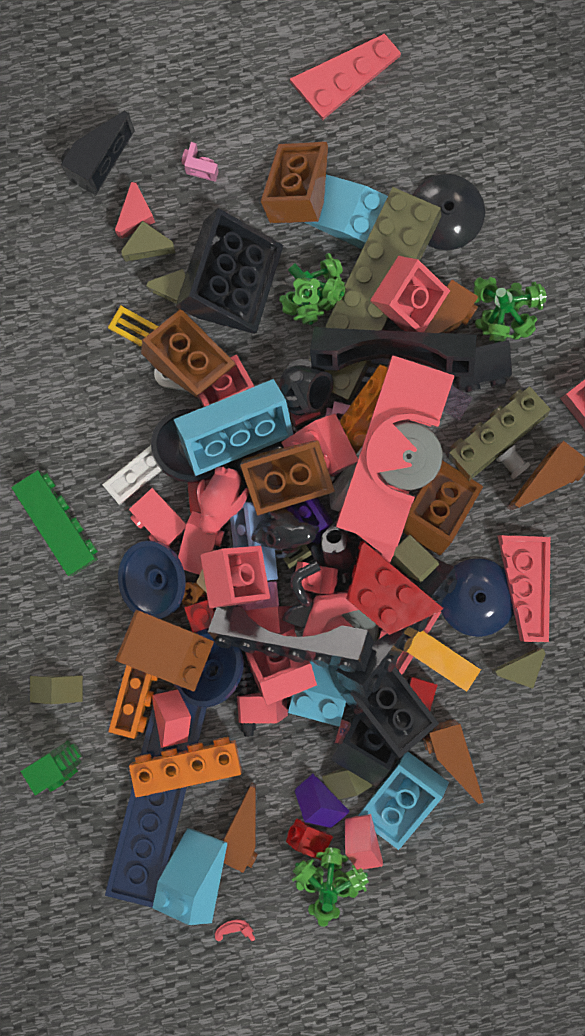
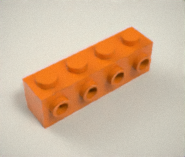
M379 365L339 421L355 454L363 447L388 367Z
M126 665L108 732L133 739L138 736L139 732H144L147 717H143L145 707L151 706L154 692L150 691L152 681L157 682L158 677Z
M223 737L213 740L214 744L203 747V743L188 745V750L177 752V748L161 751L162 756L151 758V754L135 757V762L129 765L135 797L241 775L242 768L236 740L229 741V737Z

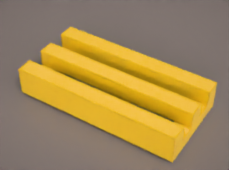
M120 305L108 329L142 347V340L116 327V324L120 323L143 337H146L149 333L120 318L122 314L152 330L159 326Z

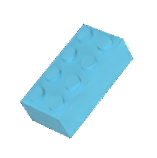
M274 379L174 419L185 456L195 476L293 435L286 399Z

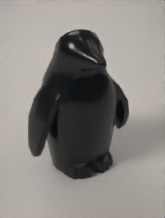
M280 508L267 512L274 517L261 521L252 534L251 539L262 546L283 551L276 555V557L286 558L295 554L302 545L313 542L319 531V526L304 523L287 509Z
M333 522L321 537V548L312 545L311 551L315 561L317 560L318 564L327 568L338 569V579L341 584H346L348 578L353 573L354 565L357 563L360 551L359 545L362 541H358V544L354 545L346 532L336 527V523Z

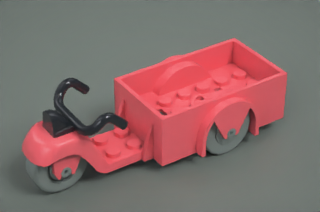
M392 356L389 360L388 371L343 507L339 511L336 527L356 533L373 546L375 551L389 563L398 546L415 498L409 495L408 490L418 489L427 485L436 477L440 470L443 458L441 444L436 435L423 425L429 427L431 425L439 426L454 379V375L396 356ZM313 555L301 561L310 564L297 571L295 567L294 574L291 577V588L299 604L293 605L284 613L283 621L304 628L302 637L325 633L343 625L368 630L374 642L379 639L378 625L346 599L348 589L334 591L332 595L318 594L314 599H312V592L304 590L302 580L321 571Z

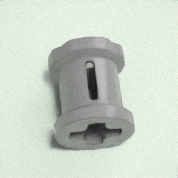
M515 445L496 459L498 462H502L509 470L512 479L516 478L531 465L529 462H525L518 454Z

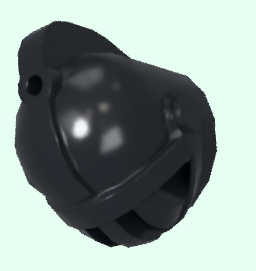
M297 359L291 362L284 370L278 383V387L286 399L288 411L300 416L320 412L331 396L333 389L332 375L324 370L311 368V361L306 359Z

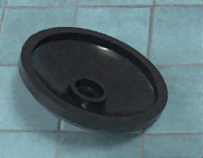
M453 174L435 175L422 182L412 194L441 208L440 221L427 246L444 251L456 250L469 244L480 232L485 219L484 201L478 189L465 178ZM451 204L453 210L447 211L444 205Z
M182 409L168 414L157 424L152 434L151 452L157 466L171 478L182 482H200L201 480L212 478L215 474L216 468L195 476L185 456L174 419L197 409Z

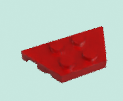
M364 541L360 543L357 563L354 565L352 573L353 580L349 586L346 599L389 635L443 609Z

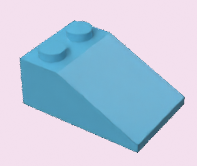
M326 174L324 204L319 222L304 223L363 249L388 196L368 186Z
M310 661L317 686L292 695L288 713L340 727L346 704L341 694L347 689L339 684L336 673L338 667L332 665L321 667Z
M407 752L396 762L358 816L371 814L375 832L399 850L443 798L449 782L411 753Z
M187 828L158 880L153 909L187 925L212 923L227 842Z

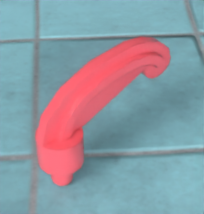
M239 919L222 924L215 932V939L217 941H221L224 934L241 931L245 937L248 936L251 941L255 940V936L252 934L253 929L244 920Z

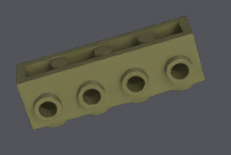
M530 386L524 391L522 389L516 391L509 398L511 401L504 408L501 405L498 406L489 415L491 419L484 424L482 422L476 424L470 430L471 435L465 440L460 438L450 447L449 460L468 481L473 479L548 417L551 409Z

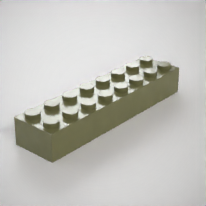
M392 187L348 278L344 296L340 301H337L325 328L387 330L391 319L370 300L398 256L421 260L440 221V207ZM372 360L358 362L338 371L324 370L331 374L333 378L331 395L352 403Z

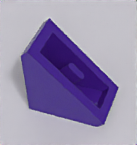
M313 773L294 790L304 822L332 828L349 813V810Z

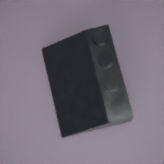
M217 208L203 222L175 307L201 320L253 334L257 333L284 245Z

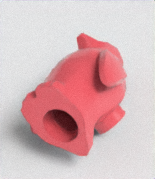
M216 467L215 474L206 489L205 480H201L198 485L197 497L201 509L200 529L206 534H216L219 532L221 527L241 510L247 500L249 489L246 488L239 496L242 479L239 473L233 469Z

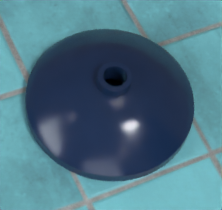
M143 541L133 545L124 554L118 570L120 593L132 612L135 613V610L162 619L171 615L181 604L186 586L185 573L180 559L167 545L158 541Z
M469 559L455 565L456 587L452 593H448L445 596L441 605L443 608L441 612L445 620L455 630L469 636L482 637L501 630L514 614L505 569L497 563L486 559ZM478 593H483L485 597L481 603L476 601Z
M208 629L196 632V634L214 641L208 633ZM213 643L195 691L174 684L175 689L179 691L184 701L197 707H213L222 703L231 696L241 680L244 665L242 650L233 646L222 648Z

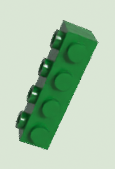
M37 470L11 488L67 576H74L98 560L96 556L98 549L91 539L86 540L81 533L84 528L78 518L74 517L72 519L67 510L70 506L62 495L58 497L53 488L56 484L48 473L44 475L43 472Z
M68 740L20 772L34 795H37L46 788L52 792L78 772L76 767L82 763L80 760L82 754L75 743L70 744Z

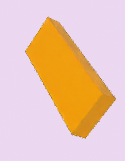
M424 631L416 634L410 648L406 651L466 692L481 671V669Z

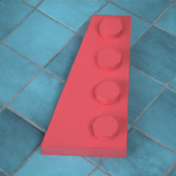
M383 34L290 78V83L317 115L324 120L398 59L401 52Z
M498 536L520 641L549 642L551 537Z

